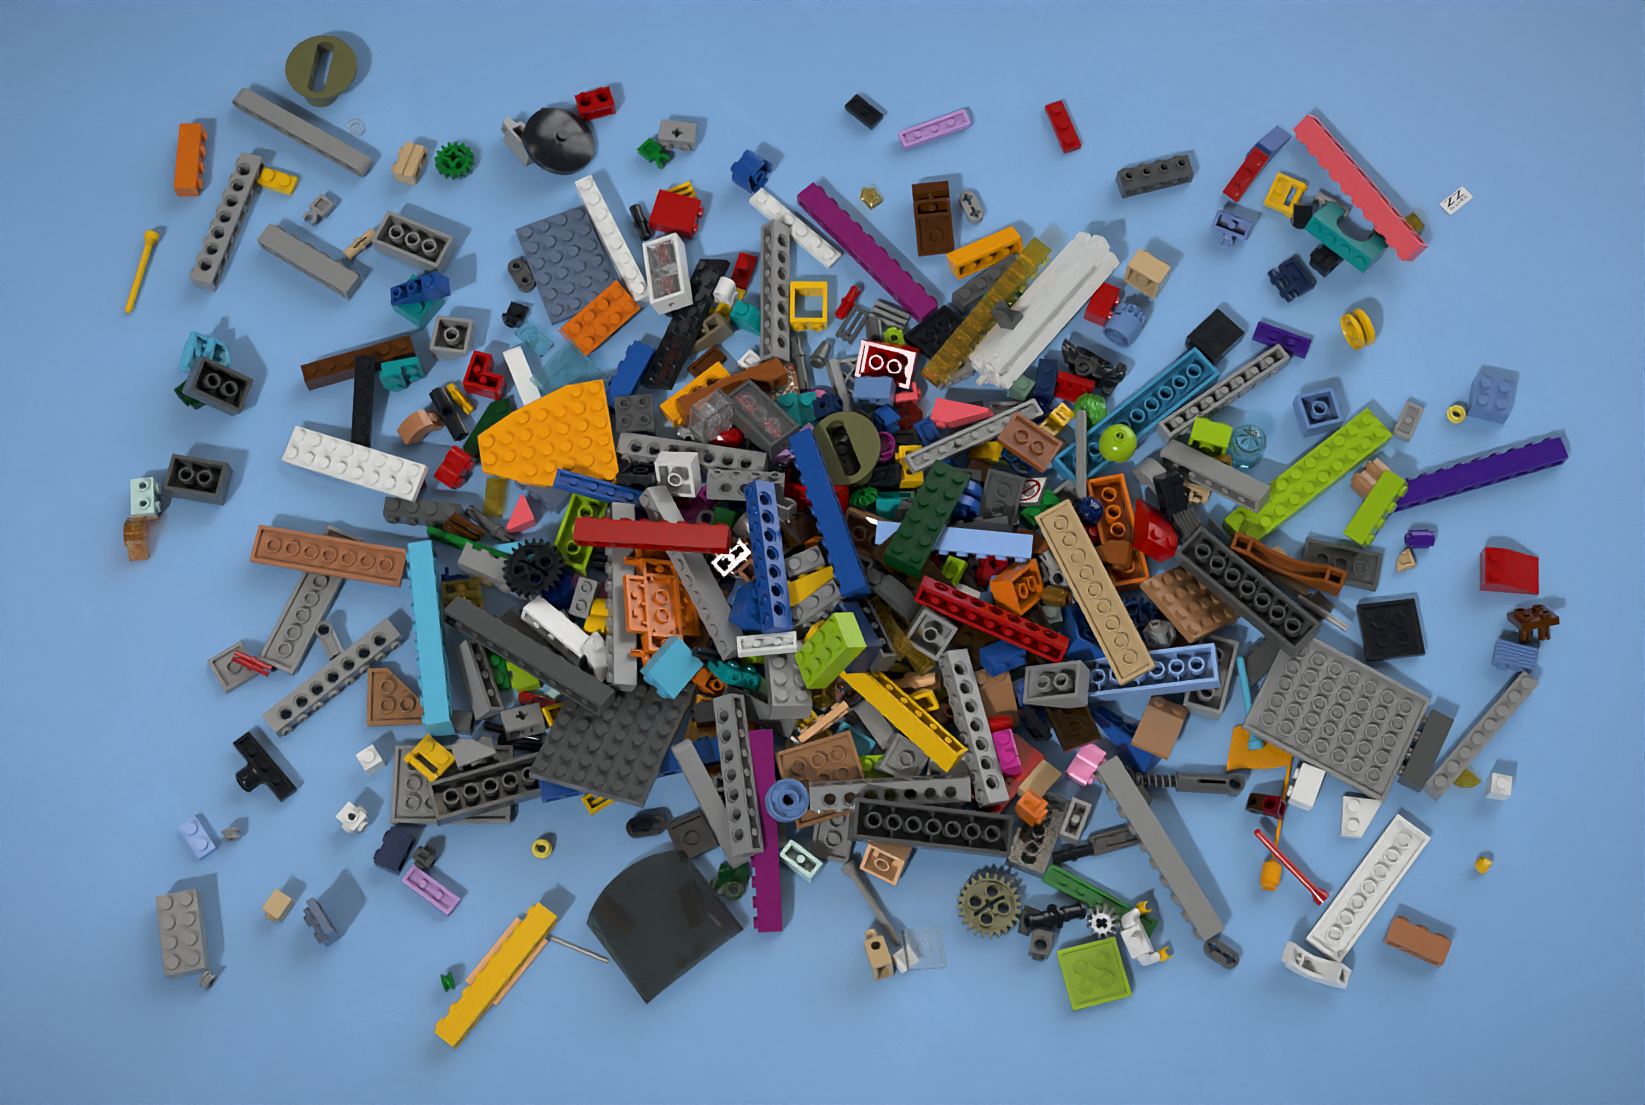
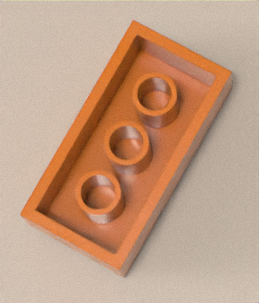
M615 280L558 331L578 355L584 358L641 308L620 283Z

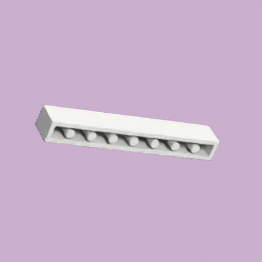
M589 175L575 181L576 192L585 206L587 214L627 293L641 309L651 305L648 286L592 176Z

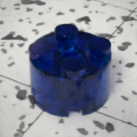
M562 570L565 576L559 577L562 583L554 584L557 589L550 588V595L543 592V598L558 611L571 607L576 590L575 582L565 570ZM537 578L535 583H538L541 578Z

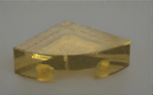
M1465 768L1452 784L1458 788H1473L1481 780Z

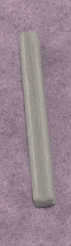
M1078 410L1076 412V500L1086 499L1087 412L1085 410Z

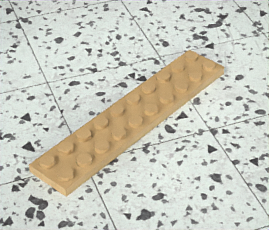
M1066 499L1035 516L1119 684L1123 686L1157 668L1071 501Z

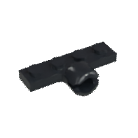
M249 731L233 742V746L247 762V765L235 774L236 780L243 790L251 792L260 784H265L280 802H283L297 792L295 785Z

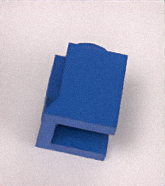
M887 404L873 412V425L880 432H888L893 435L900 431V427L895 423L900 421L901 417Z

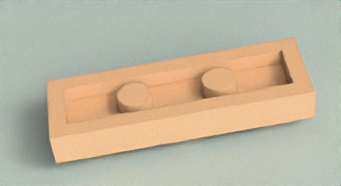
M845 701L835 703L828 714L820 715L815 720L816 723L811 727L807 726L800 731L801 735L797 738L802 744L813 741L851 711V708Z

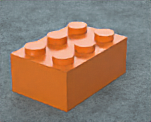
M1036 558L1027 559L1026 563L1014 562L989 582L996 606L1017 616L1023 615L1041 599V592L1045 588Z

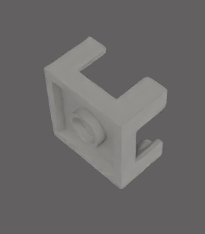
M899 733L890 735L887 744L890 745L883 758L877 760L873 770L880 774L887 773L892 777L919 776L929 756Z

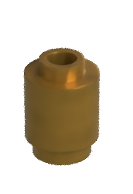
M1048 585L1041 592V599H1043L1044 604L1063 608L1068 607L1071 602L1072 595L1067 589Z

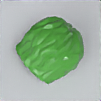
M1092 393L1082 394L1076 399L1074 405L1075 418L1078 410H1085L1087 412V431L1107 416L1108 411L1105 399L1100 395Z

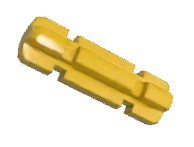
M454 383L446 386V392L452 396V399L463 409L465 414H471L474 411L473 405L468 402L467 398L457 389Z

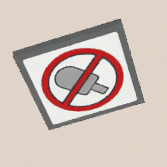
M1050 476L1026 477L1019 506H1040Z

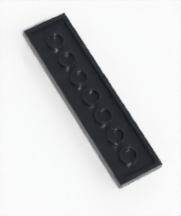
M700 259L690 279L693 304L675 310L674 318L671 319L641 383L645 388L673 389L714 301L713 292L720 277H725L730 263L727 260Z

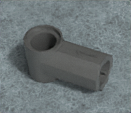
M875 317L866 320L867 340L884 342L881 319Z

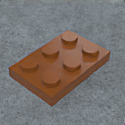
M1018 411L1014 413L996 439L997 443L1042 474L1063 445V442Z

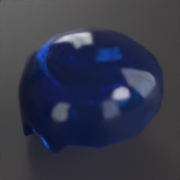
M1092 496L1083 497L1074 508L1082 525L1086 527L1096 526L1104 515L1103 504Z

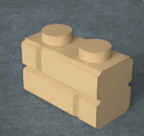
M407 141L404 147H400L398 152L399 159L392 166V173L396 181L413 186L416 185L428 156L426 147Z

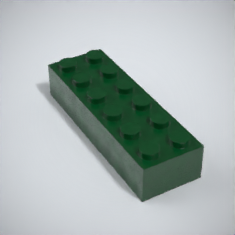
M938 459L935 460L889 544L883 563L917 579L920 578L969 486L970 474Z

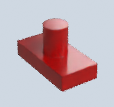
M739 253L731 276V280L735 282L737 288L747 292L758 260L757 256Z

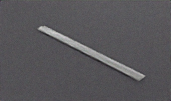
M554 936L550 938L554 942L607 964L609 962V959L562 939Z

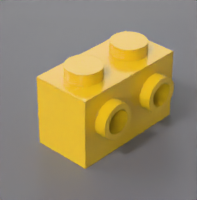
M922 445L899 446V452H895V463L902 465L900 488H920L923 484V471L913 475L904 460L905 455L921 449Z

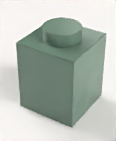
M1021 374L1009 388L1008 396L1017 402H1027L1034 393L1036 383Z

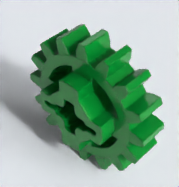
M457 141L454 142V145L448 142V147L442 145V151H437V157H434L435 166L439 174H444L446 179L451 176L452 180L456 176L462 179L461 175L463 174L468 176L467 171H472V165H475L474 155L470 147L465 148L464 143L459 146Z

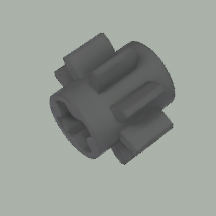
M428 844L425 848L419 846L412 856L416 860L414 862L415 866L421 870H424L425 867L430 869L437 860V856L434 855L436 853L435 849Z

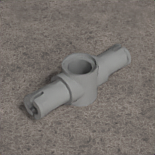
M1050 549L1039 557L1049 569V580L1053 586L1064 588L1071 592V602L1074 604L1077 600L1058 562L1050 552ZM1058 573L1063 575L1064 580L1059 578Z

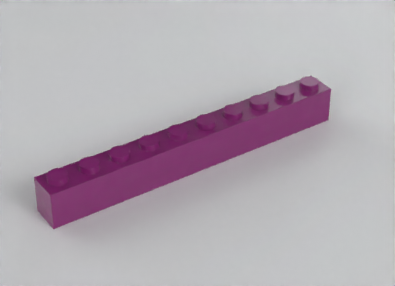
M812 182L797 195V204L918 323L938 310L937 300L933 296H929L925 292L924 287L920 283L917 284L908 271L902 270L898 261L894 258L891 259L887 251L882 246L879 247L875 243L874 238L870 234H866L861 225L850 218L846 210H841L837 202L833 198H829L821 186H817Z
M773 729L749 730L764 849L763 853L751 856V868H755V876H752V888H756V896H752L753 908H757V916L753 917L754 929H758V933L782 932L777 820L769 815L765 807L767 790L775 783Z

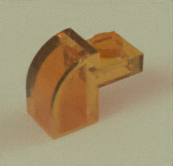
M147 516L127 518L124 523V545L127 546L129 561L147 560L150 558L147 538L150 535Z

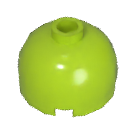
M1123 424L1108 426L1102 432L1099 439V451L1110 462L1123 463L1128 461L1134 455L1137 448V438L1134 431Z

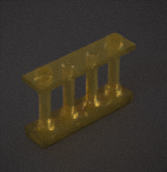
M876 596L870 602L894 650L898 654L897 660L900 661L906 656L917 674L923 677L936 663L931 657L912 646L904 634L907 628L894 620L893 615L890 614L881 599Z

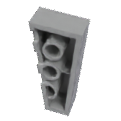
M466 542L458 560L464 577L471 581L475 579L482 581L481 583L487 587L495 586L500 591L510 594L512 591L505 583L507 580L503 578V575L506 573L502 570L503 567H507L503 563L507 559L501 556L496 559L489 551L485 549L481 551L472 548L473 544ZM525 570L519 571L517 575L523 574ZM541 578L535 579L533 583H538ZM523 594L519 597L520 599H523V600H527V599L533 600V598H532L531 595H529V597H528L527 599H525V597L523 596Z

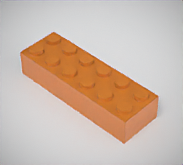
M1120 473L1086 480V499L1088 506L1092 508L1100 541L1098 546L1103 545L1109 540L1130 542L1132 545L1135 517L1124 474ZM1134 547L1129 569L1116 571L1112 567L1105 566L1118 593L1140 589L1141 583L1150 578L1144 553Z

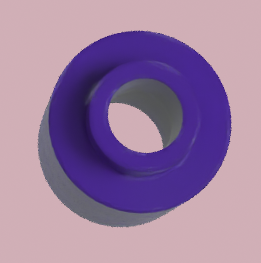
M1428 529L1408 530V533L1404 536L1405 545H1408L1409 549H1425L1434 546V532Z

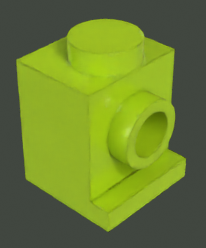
M896 327L888 328L886 332H883V341L905 345L902 329L897 330Z

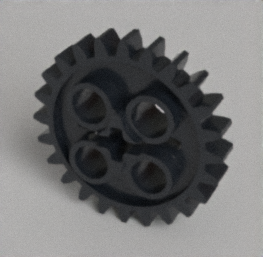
M533 538L532 543L525 539V545L522 546L521 543H518V549L511 548L513 554H506L509 560L503 561L507 567H503L502 570L506 573L503 575V578L507 580L505 583L512 592L516 591L519 597L523 594L525 599L531 595L534 600L536 594L543 598V592L550 595V588L557 589L554 584L562 583L559 577L565 576L562 570H565L566 567L562 564L565 560L561 557L562 553L557 549L556 545L551 546L550 541L544 544L542 538L537 543L535 538ZM535 554L533 558L527 559L529 555ZM551 562L549 566L543 567L545 563ZM525 570L523 574L517 575L519 571ZM541 578L538 583H533L535 579Z

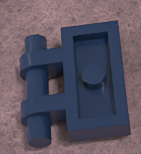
M1295 257L1278 266L1280 273L1276 274L1273 269L1267 273L1270 277V282L1280 291L1279 295L1281 298H1285L1287 303L1294 299L1290 293L1295 292L1299 297L1314 289L1315 286ZM1286 279L1289 286L1285 287L1281 280Z

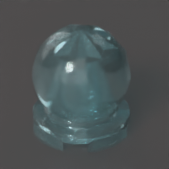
M1244 424L1239 426L1230 436L1226 455H1231L1232 464L1236 467L1253 468L1259 464L1266 451V435L1256 425Z

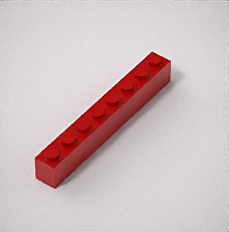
M585 515L582 518H575L573 541L577 546L729 554L732 532L729 526L724 523H716L715 525H708L705 522L689 524L686 521L669 523L667 520L650 522L648 519L631 521L629 518L612 520L610 517L595 519Z

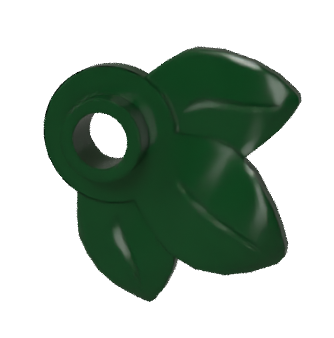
M722 863L718 870L719 879L711 880L710 885L715 893L725 895L732 901L739 900L744 894V885L749 879L748 870L744 864L734 870ZM732 888L738 889L736 894H732L730 891Z

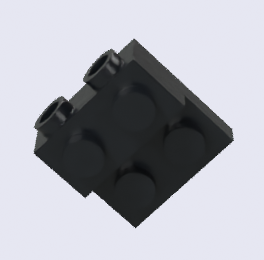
M629 463L616 474V482H623L624 485L658 486L655 464Z

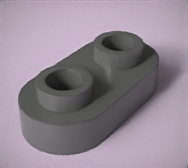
M511 260L508 264V272L520 291L525 293L531 292L536 286L532 273L523 260Z

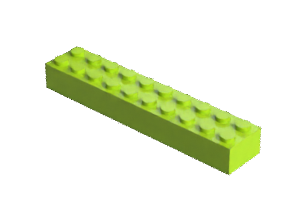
M1366 408L1268 485L1271 486L1270 500L1258 514L1240 506L1224 518L1222 523L1223 529L1230 536L1237 531L1251 536L1262 543L1385 447L1393 435Z

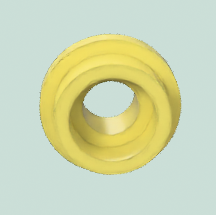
M1453 405L1447 410L1446 416L1450 422L1458 424L1464 421L1466 412L1462 406ZM1453 413H1457L1459 417H1455Z
M546 839L536 840L532 845L534 856L539 859L547 858L552 852L551 843ZM545 846L546 849L544 852H539V847Z

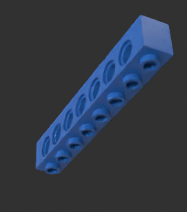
M754 480L744 486V495L762 633L789 632L793 629L775 486L772 482Z

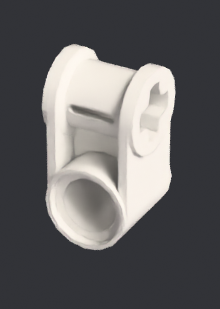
M720 277L713 292L716 303L722 302L728 304L731 308L734 307L738 299V292L733 280L727 277Z

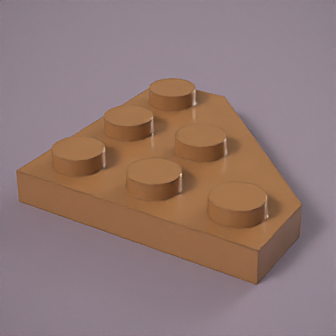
M368 668L367 726L423 725L421 714L424 713V709L421 707L420 698L388 668Z

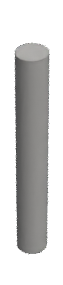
M1299 594L1296 601L1346 632L1349 625L1303 595Z

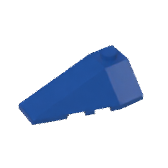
M1070 602L1068 607H1064L1062 635L1069 638L1068 647L1064 654L1065 657L1070 660H1081L1082 662L1106 657L1078 602L1074 604Z
M1102 706L1090 711L1093 719L1127 762L1133 765L1137 771L1145 773L1153 769L1162 759L1131 745L1138 724L1126 723L1123 721L1122 716Z

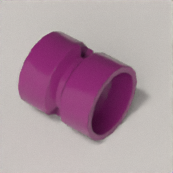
M878 432L881 452L877 463L886 464L894 457L895 439L888 432Z

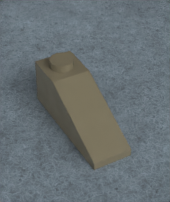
M714 312L705 319L688 356L711 348L713 345H718L731 336L734 331L728 320L717 312Z

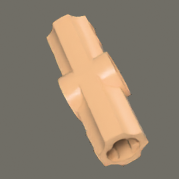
M908 672L901 679L891 680L907 695L921 688L932 690L941 688L938 672L923 675Z

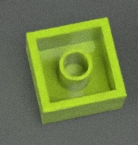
M1196 417L1187 446L1199 450L1210 457L1212 455H1225L1233 427L1223 422H1212L1205 417Z

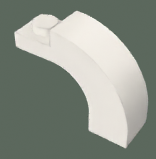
M1288 941L1282 953L1281 961L1285 963L1287 969L1328 986L1346 989L1352 970L1343 963L1319 958L1306 952L1294 942Z

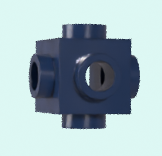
M832 393L823 394L821 398L812 401L815 419L820 421L833 413L843 411L844 404L841 397Z

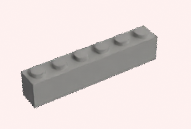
M269 223L257 239L263 250L349 301L362 285L358 272L353 269L348 270L338 260L333 261L325 252L316 251L311 244L301 242L296 235H289L279 225L274 226Z
M1173 438L1160 452L1159 464L1162 467L1178 471L1184 478L1257 514L1270 500L1271 486Z

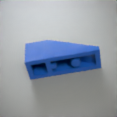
M1276 126L1246 154V158L1253 148L1257 147L1271 157L1266 163L1267 165L1290 140L1291 136Z

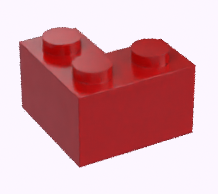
M474 350L462 384L467 393L494 400H502L507 384L503 375L492 373L495 364L492 354Z

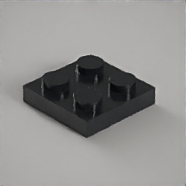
M699 811L666 826L681 864L718 848L703 811Z

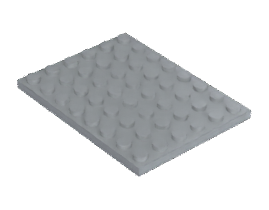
M1314 638L1294 660L1279 648L1241 729L1311 766L1326 771L1325 774L1383 803L1431 699Z

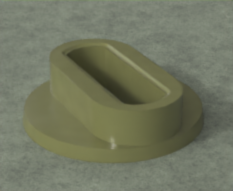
M326 35L314 36L300 42L290 52L285 65L286 77L291 87L314 107H326L335 102L337 97L351 86L357 72L356 56L351 47L339 38ZM333 52L325 89L320 92H313L321 54Z
M851 411L833 413L821 420L812 432L816 436L832 484L849 485L852 488L865 485L873 475L881 452L880 437L873 423L865 416ZM839 426H845L861 466L858 473L852 476L847 475L831 435L834 429Z

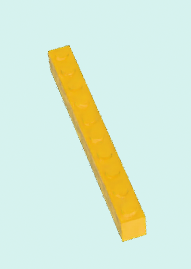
M822 619L812 625L802 642L805 644L826 621ZM868 668L866 673L846 674L843 670L839 675L944 771L949 772L957 766L968 749L881 671L871 672L870 668Z

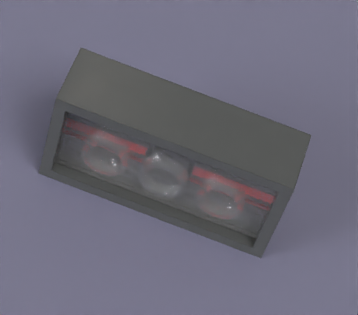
M750 379L721 399V412L759 449L767 453L770 459H773L789 447L788 445L791 444L789 436L800 432V426Z

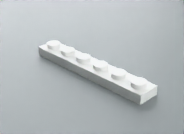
M760 188L749 199V203L770 221L775 220L790 227V237L826 268H832L842 258L841 253L763 188Z

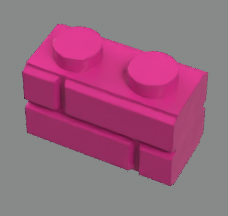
M1006 729L992 733L1003 777L1021 773L1022 767L1012 730Z

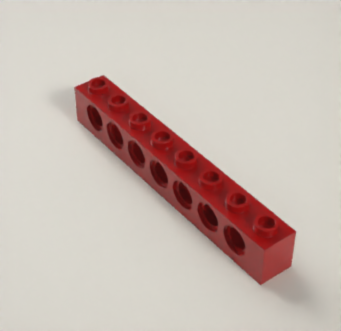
M925 575L914 598V601L1055 663L1061 662L1068 647V637Z

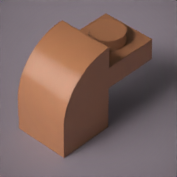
M421 409L408 416L401 423L397 432L404 443L410 445L421 442L428 432L442 430L444 424L436 411L425 412L424 409Z

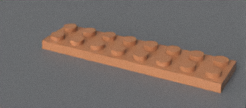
M265 525L258 526L249 559L251 563L396 588H401L407 564L406 549Z

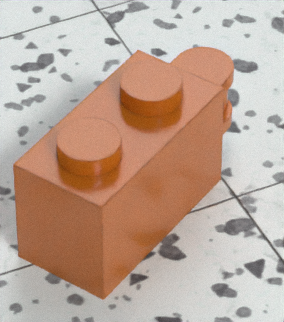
M1029 788L1016 803L1014 813L1034 827L1036 823L1040 825L1046 818L1048 802Z

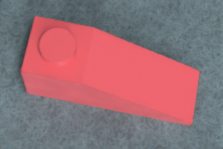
M936 398L930 419L935 423L936 427L946 429V427L955 428L989 419L994 416V413L986 407Z

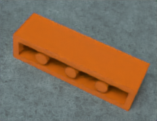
M180 123L174 178V190L178 197L200 196V190L203 189V179L201 178L202 173L205 172L203 157H206V147L204 145L208 139V134L201 123Z

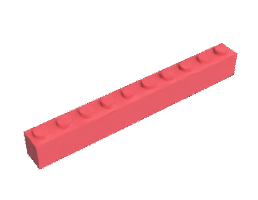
M1307 114L1293 129L1297 134L1295 136L1297 140L1308 147L1306 150L1312 156H1316L1319 160L1318 164L1330 173L1329 177L1341 185L1340 190L1352 198V204L1363 211L1362 215L1366 220L1371 221L1375 225L1373 228L1376 232L1383 234L1386 238L1385 242L1391 248L1394 247L1396 249V255L1402 261L1413 262L1428 245L1318 118Z

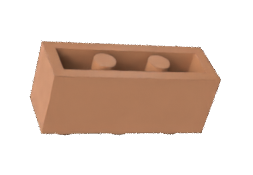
M1402 916L1391 919L1382 941L1437 967L1444 964L1452 944L1445 935L1440 933L1433 934L1428 931L1427 927L1413 925L1409 923L1407 918Z

